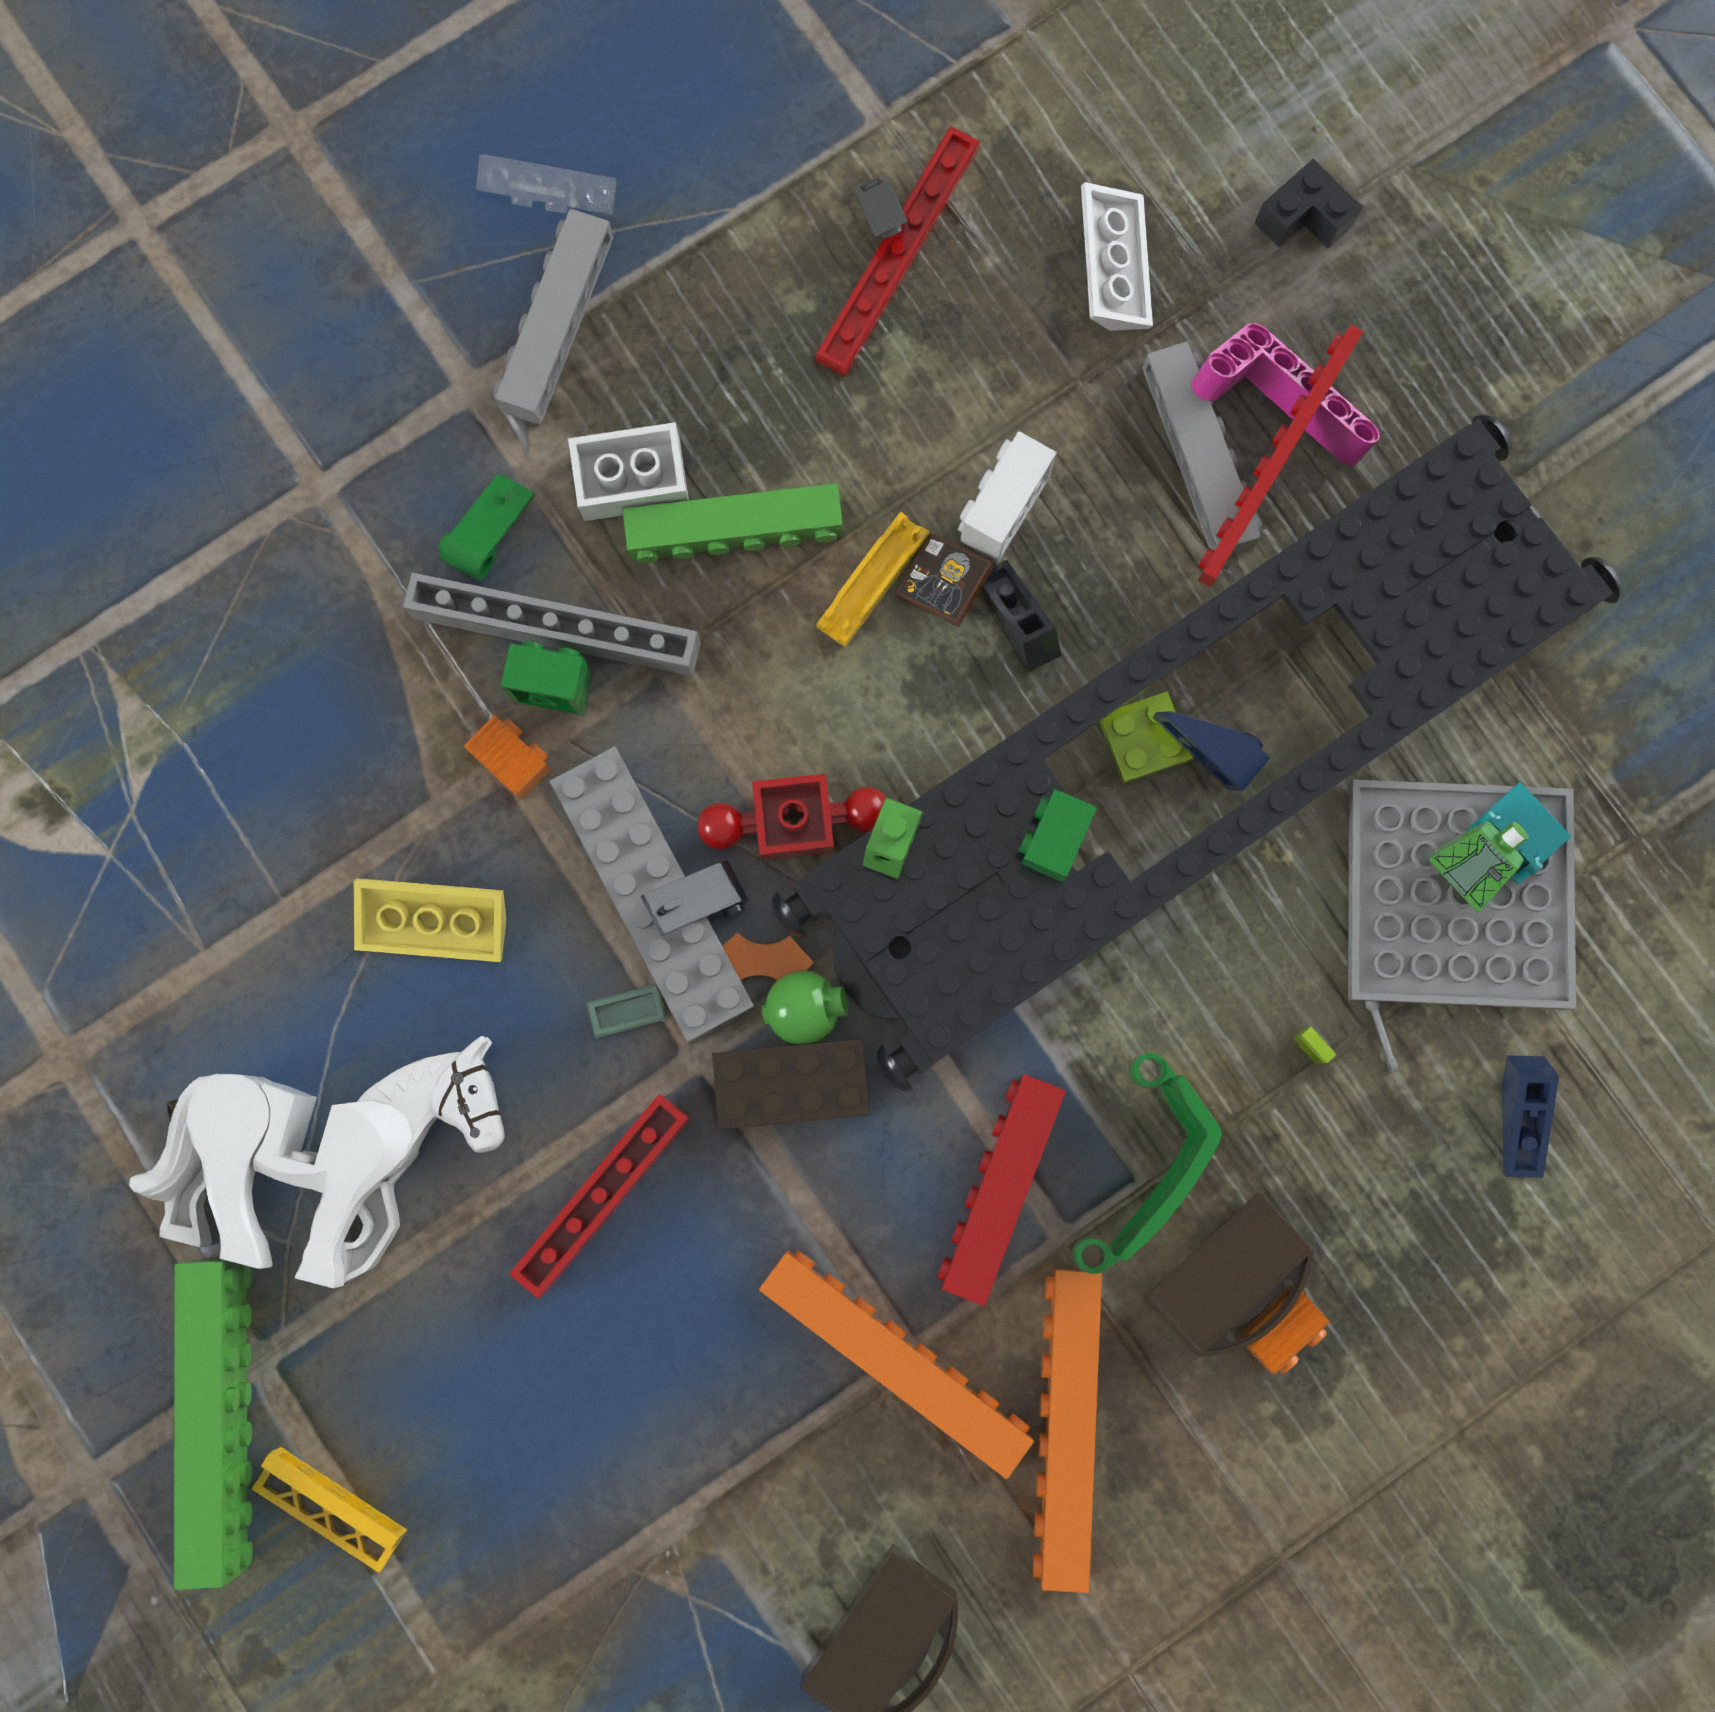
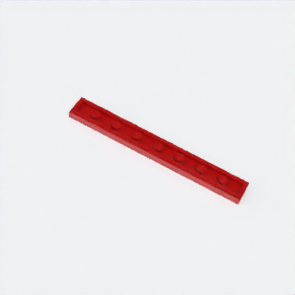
M952 126L949 127L902 207L907 222L901 224L902 230L884 238L818 349L815 361L846 377L978 152L981 141Z

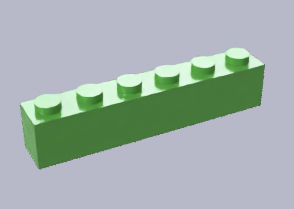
M838 483L623 508L628 554L631 561L637 560L638 563L642 564L654 563L658 561L659 557L673 556L674 559H688L693 557L694 553L708 552L710 555H723L730 552V549L744 548L746 551H758L764 549L765 545L778 543L783 547H792L799 545L801 541L812 539L819 543H827L836 540L838 536H843Z

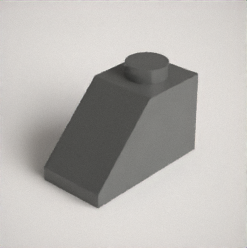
M885 173L853 188L875 237L881 234L883 238H887L902 230L901 224L907 222V219L892 183Z

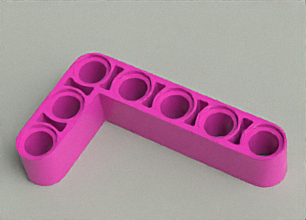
M1250 323L1209 355L1191 381V387L1194 393L1201 399L1215 401L1246 377L1294 420L1295 416L1289 413L1300 394L1307 397L1313 386L1308 384V381L1314 370L1265 327L1256 323ZM1332 386L1305 429L1334 457L1349 466L1357 465L1379 439L1377 427Z

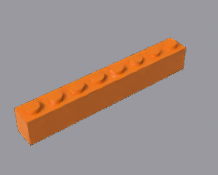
M797 1249L792 1254L787 1250L761 1285L759 1291L1007 1480L1034 1442L1032 1436L1027 1433L1031 1426L1014 1413L1009 1418L996 1409L1000 1403L981 1389L976 1394L968 1388L966 1383L969 1379L954 1367L950 1366L946 1371L934 1361L938 1356L920 1342L917 1347L910 1344L904 1339L907 1334L904 1329L890 1319L884 1324L873 1314L877 1309L862 1297L858 1296L854 1301L842 1291L846 1286L830 1273L822 1277L812 1269L815 1262L803 1252Z
M1052 1268V1276H1046L1045 1299L1051 1300L1050 1315H1044L1043 1338L1049 1339V1354H1042L1041 1377L1047 1378V1394L1041 1393L1039 1402V1415L1046 1418L1045 1433L1038 1434V1457H1044L1043 1473H1037L1036 1497H1042L1041 1513H1035L1034 1537H1040V1553H1033L1032 1576L1033 1578H1038L1040 1587L1044 1591L1089 1593L1102 1273L1090 1274L1081 1269Z

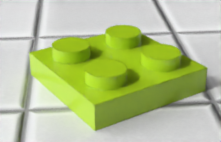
M1168 691L1123 706L1100 721L1122 784L1179 766L1193 759L1192 755L1153 718L1156 712H1175Z

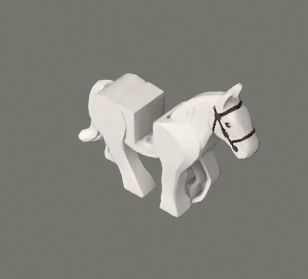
M481 1036L462 1052L427 1057L408 1064L373 1085L364 1092L357 1102L332 1105L318 1153L307 1150L301 1152L317 1097L287 1085L272 1082L264 1077L235 1074H213L198 1077L189 1084L179 1097L173 1111L166 1146L160 1160L146 1173L131 1177L129 1186L134 1192L144 1197L164 1201L165 1216L160 1226L159 1237L197 1247H206L212 1244L211 1233L203 1206L206 1196H208V1201L220 1234V1259L258 1269L272 1267L273 1262L268 1241L259 1226L253 1207L252 1187L255 1172L258 1171L290 1185L321 1192L323 1194L315 1212L310 1239L304 1250L302 1263L294 1278L330 1288L342 1287L344 1283L374 1269L400 1227L399 1212L394 1193L395 1182L419 1155V1148L437 1118L459 1129L464 1134L468 1145L475 1152L485 1153L494 1151L501 1146L505 1138L504 1127L497 1104L494 1084L483 1061V1057L492 1042L488 1037ZM358 1214L363 1223L362 1232L355 1242H344Z

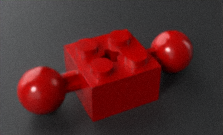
M826 774L752 781L755 812L740 813L732 805L715 803L706 807L701 812L697 821V831L703 843L716 850L731 848L739 842L742 835L757 833L759 854L762 861L835 853L832 825L848 823L853 830L863 834L868 833L874 829L887 797L876 788L861 787L850 793L845 802L829 803ZM791 811H797L798 816L803 817V819L798 820L796 825H791L789 821H784V819L790 817Z

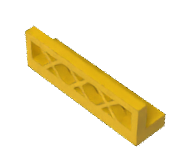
M282 1447L271 1451L261 1465L264 1470L252 1487V1490L378 1573L383 1570L407 1532L406 1528ZM273 1474L291 1486V1490L278 1493L267 1486L266 1483ZM302 1493L323 1507V1511L313 1514L305 1511L302 1507L300 1494ZM293 1496L294 1503L286 1497ZM332 1514L355 1528V1532L344 1535L334 1529ZM324 1517L325 1523L319 1520L318 1518ZM364 1535L385 1548L379 1559L366 1551ZM356 1538L357 1544L349 1539Z

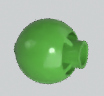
M807 970L790 972L778 979L771 987L766 1003L762 1004V1015L765 1024L770 1025L775 1034L781 1039L795 1045L813 1044L823 1040L835 1028L837 1017L847 1016L849 1010L847 994L843 986L833 987L824 976Z

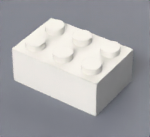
M675 422L568 438L577 506L584 521L622 516L623 508L689 501L680 438Z
M1018 431L1012 442L1007 439L996 457L999 461L995 466L994 472L988 469L979 484L978 489H980L976 502L970 499L960 516L962 522L958 528V531L962 532L960 545L997 565L1049 480L1057 452Z

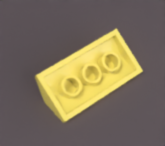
M358 878L354 880V950L491 962L502 961L507 921L503 890Z

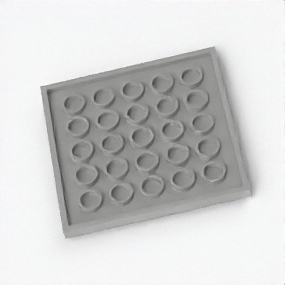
M1375 780L1350 781L1348 1000L1562 1010L1576 1009L1573 789L1526 787L1572 837L1542 863L1543 867L1539 871L1529 875L1519 885L1510 878L1484 908L1477 913L1428 859L1439 846L1466 832V829L1514 786Z

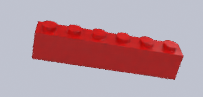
M1025 1074L1020 1076L1019 1081L1012 1079L1004 1099L1010 1102L1005 1116L998 1115L991 1133L992 1136L997 1137L992 1152L985 1149L978 1167V1171L983 1172V1176L978 1187L971 1186L964 1204L965 1207L970 1208L965 1223L958 1220L950 1242L956 1244L951 1259L944 1257L937 1274V1278L943 1280L940 1286L942 1290L985 1307L1066 1090Z
M658 1094L511 1270L509 1275L537 1299L545 1296L692 1118L667 1097Z

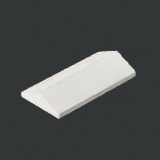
M1085 182L1081 185L1090 319L1109 331L1149 329L1153 326L1143 195Z

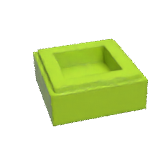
M1311 1026L1301 1029L1293 1037V1040L1316 1065L1327 1064L1336 1056V1053Z

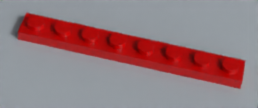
M1350 324L1344 336L1339 333L1335 335L1326 351L1327 354L1331 355V358L1326 366L1319 363L1308 381V384L1313 386L1307 397L1302 394L1298 397L1289 413L1295 416L1289 428L1282 424L1271 443L1277 447L1271 458L1264 455L1253 473L1254 476L1258 477L1254 487L1251 489L1245 486L1235 503V506L1240 508L1234 520L1229 517L1225 519L1216 535L1222 539L1215 551L1208 548L1197 566L1203 570L1198 580L1199 582L1210 588L1362 335L1363 331Z

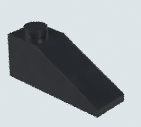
M1005 560L995 565L981 589L1012 647L1029 672L1062 656L1056 627L1008 560Z

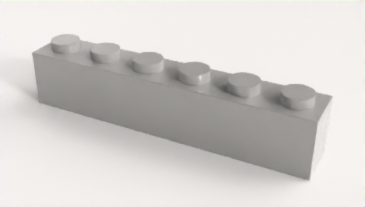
M569 208L566 219L560 220L556 230L557 241L553 251H548L544 260L541 282H536L531 294L532 305L529 313L523 314L518 329L520 335L516 346L512 345L509 348L506 357V371L503 377L497 379L494 386L493 395L501 412L541 425L614 237L609 221Z
M1186 341L1147 354L1142 369L1208 547L1215 551L1222 540L1216 535L1227 517L1233 520L1236 517L1240 508L1235 506V503L1247 484L1244 481L1240 482L1236 471L1238 468L1237 457L1234 450L1227 447L1224 439L1226 435L1224 422L1220 416L1216 417L1212 407L1213 401L1201 399L1194 393L1191 387V381L1200 370L1201 362L1198 354L1191 351L1189 343ZM1256 513L1231 555L1254 548L1261 538L1262 524Z

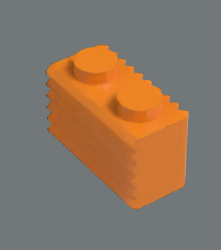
M494 715L464 747L521 801L550 773L551 769L545 763L549 756L534 742L527 746L519 738L523 732L508 717L502 722Z
M1290 1285L1237 1337L1239 1339L1246 1337L1265 1324L1279 1310L1288 1297L1293 1285ZM1302 1291L1288 1315L1267 1335L1246 1347L1267 1371L1274 1375L1278 1371L1284 1374L1299 1361L1296 1354L1303 1347L1308 1345L1311 1348L1326 1336L1327 1332L1324 1328L1330 1321Z

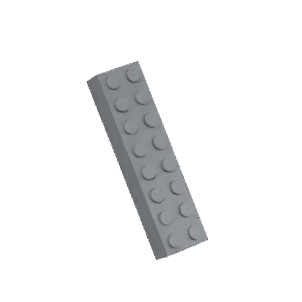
M614 746L550 780L549 782L686 1041L693 1044L756 1010L707 917L664 936H661L641 896L644 893L681 879L685 875L616 747Z

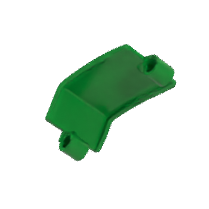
M1144 1053L1135 1057L1130 1062L1128 1068L1129 1077L1136 1086L1141 1088H1151L1159 1085L1171 1111L1187 1131V1137L1171 1166L1153 1192L1109 1246L1094 1237H1084L1074 1245L1072 1257L1075 1264L1081 1270L1090 1274H1099L1119 1260L1127 1261L1158 1232L1195 1185L1221 1138L1219 1124L1182 1074L1176 1076L1167 1062L1155 1053ZM1143 1060L1152 1061L1157 1068L1156 1077L1152 1081L1144 1080L1139 1074V1066ZM1095 1244L1101 1251L1100 1261L1093 1266H1087L1082 1260V1252L1086 1246Z

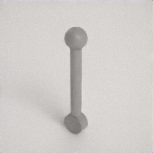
M1366 1001L1365 1006L1372 1013L1385 1053L1387 1069L1390 1073L1399 1070L1395 1057H1393L1378 1010L1380 1001Z

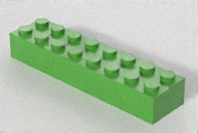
M220 1258L200 1259L175 1264L174 1590L222 1588L248 1570L253 1556L252 1543L247 1541V1526L250 1525L253 1514L252 1503L247 1501V1486L250 1485L252 1480V1464L250 1461H247V1446L250 1445L252 1440V1425L250 1422H247V1406L250 1405L252 1399V1387L250 1382H247V1367L252 1359L251 1345L247 1343V1327L251 1324L252 1311L250 1305L246 1302V1289L251 1285L252 1275L250 1266Z

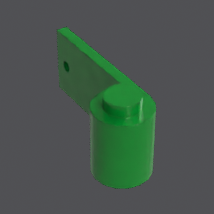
M498 473L451 533H445L438 545V551L441 552V561L477 581H482L494 565L497 545L534 499L535 492Z

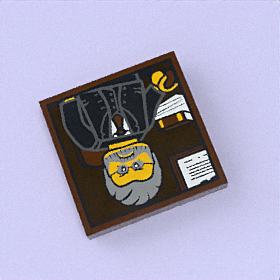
M930 533L895 592L896 597L959 627L993 569V562Z

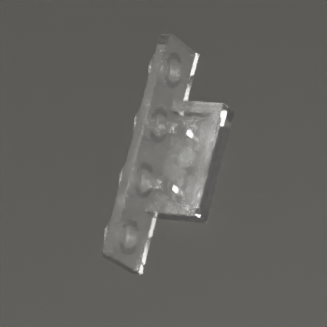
M481 154L479 157L476 190L512 196L511 203L532 207L533 200L546 202L545 210L566 213L568 206L613 215L617 180L615 178Z

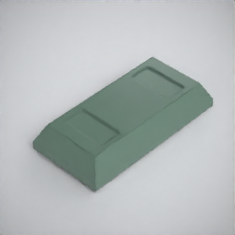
M657 984L586 1002L595 1039L667 1020L662 996Z

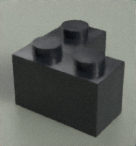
M1313 158L1263 202L1255 224L1278 247L1304 225L1328 249L1353 227L1363 206Z

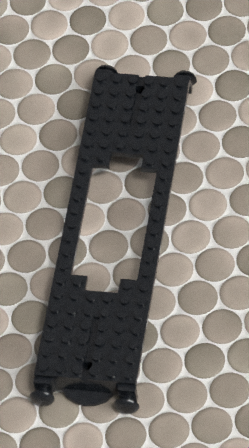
M1489 414L1475 416L1471 425H1467L907 805L923 811L924 814L898 879L863 866L865 851L873 831L872 829L793 884L795 894L786 900H783L777 891L774 893L772 907L776 917L789 933L798 938L807 936L802 926L813 919L814 922L820 918L832 920L837 928L832 945L834 971L846 994L862 1010L880 1019L901 1020L907 1029L905 1038L899 1041L900 1047L889 1054L881 1044L877 1050L879 1066L892 1085L903 1092L913 1091L907 1081L916 1072L921 1074L932 1067L946 1055L1572 621L1584 615L1600 602L1605 601L1612 604L1618 601L1623 591V586L1617 570L1608 561L1600 557L1583 559L1580 567L1499 461L1506 460L1512 448L1510 434L1502 422ZM1282 598L1303 627L1334 607L1377 666L1348 686L1369 714V717L1132 881L1126 876L1109 850L1079 871L1072 864L1064 882L1021 864L1025 854L1018 851L1027 831L1035 833L1040 822L1039 819L1034 817V814L1042 796L1050 799L1054 789L1061 792L1064 791L1063 786L1044 759ZM878 856L879 858H881V859H883V860L890 861V860H888L887 858H884V857H882V856ZM896 943H902L908 947L910 954L905 958L896 959L890 954L889 949Z

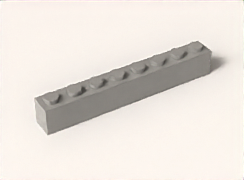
M411 573L403 608L415 620L517 641H531L555 649L569 648L584 655L691 677L694 674L701 644L697 631L417 573Z

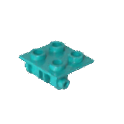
M1521 782L1516 784L1466 829L1468 831L1484 821L1491 822L1499 832L1513 821L1522 826L1529 839L1516 848L1524 859L1519 869L1511 877L1517 885L1529 875L1539 871L1543 867L1542 863L1572 837Z

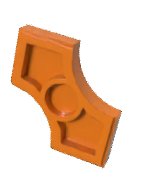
M737 932L723 945L740 980L757 975L768 976L778 980L790 972L808 970L814 964L790 935L780 942L763 945L748 941Z

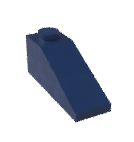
M1172 711L1156 712L1153 716L1227 790L1243 791L1270 759L1262 750V742L1250 733H1243Z
M1507 1055L1502 1085L1503 1173L1505 1177L1543 1178L1559 1081V1075L1545 1056Z

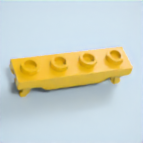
M900 512L840 589L832 604L817 622L816 627L846 648L925 542L929 531L922 526L915 525L908 519V516Z

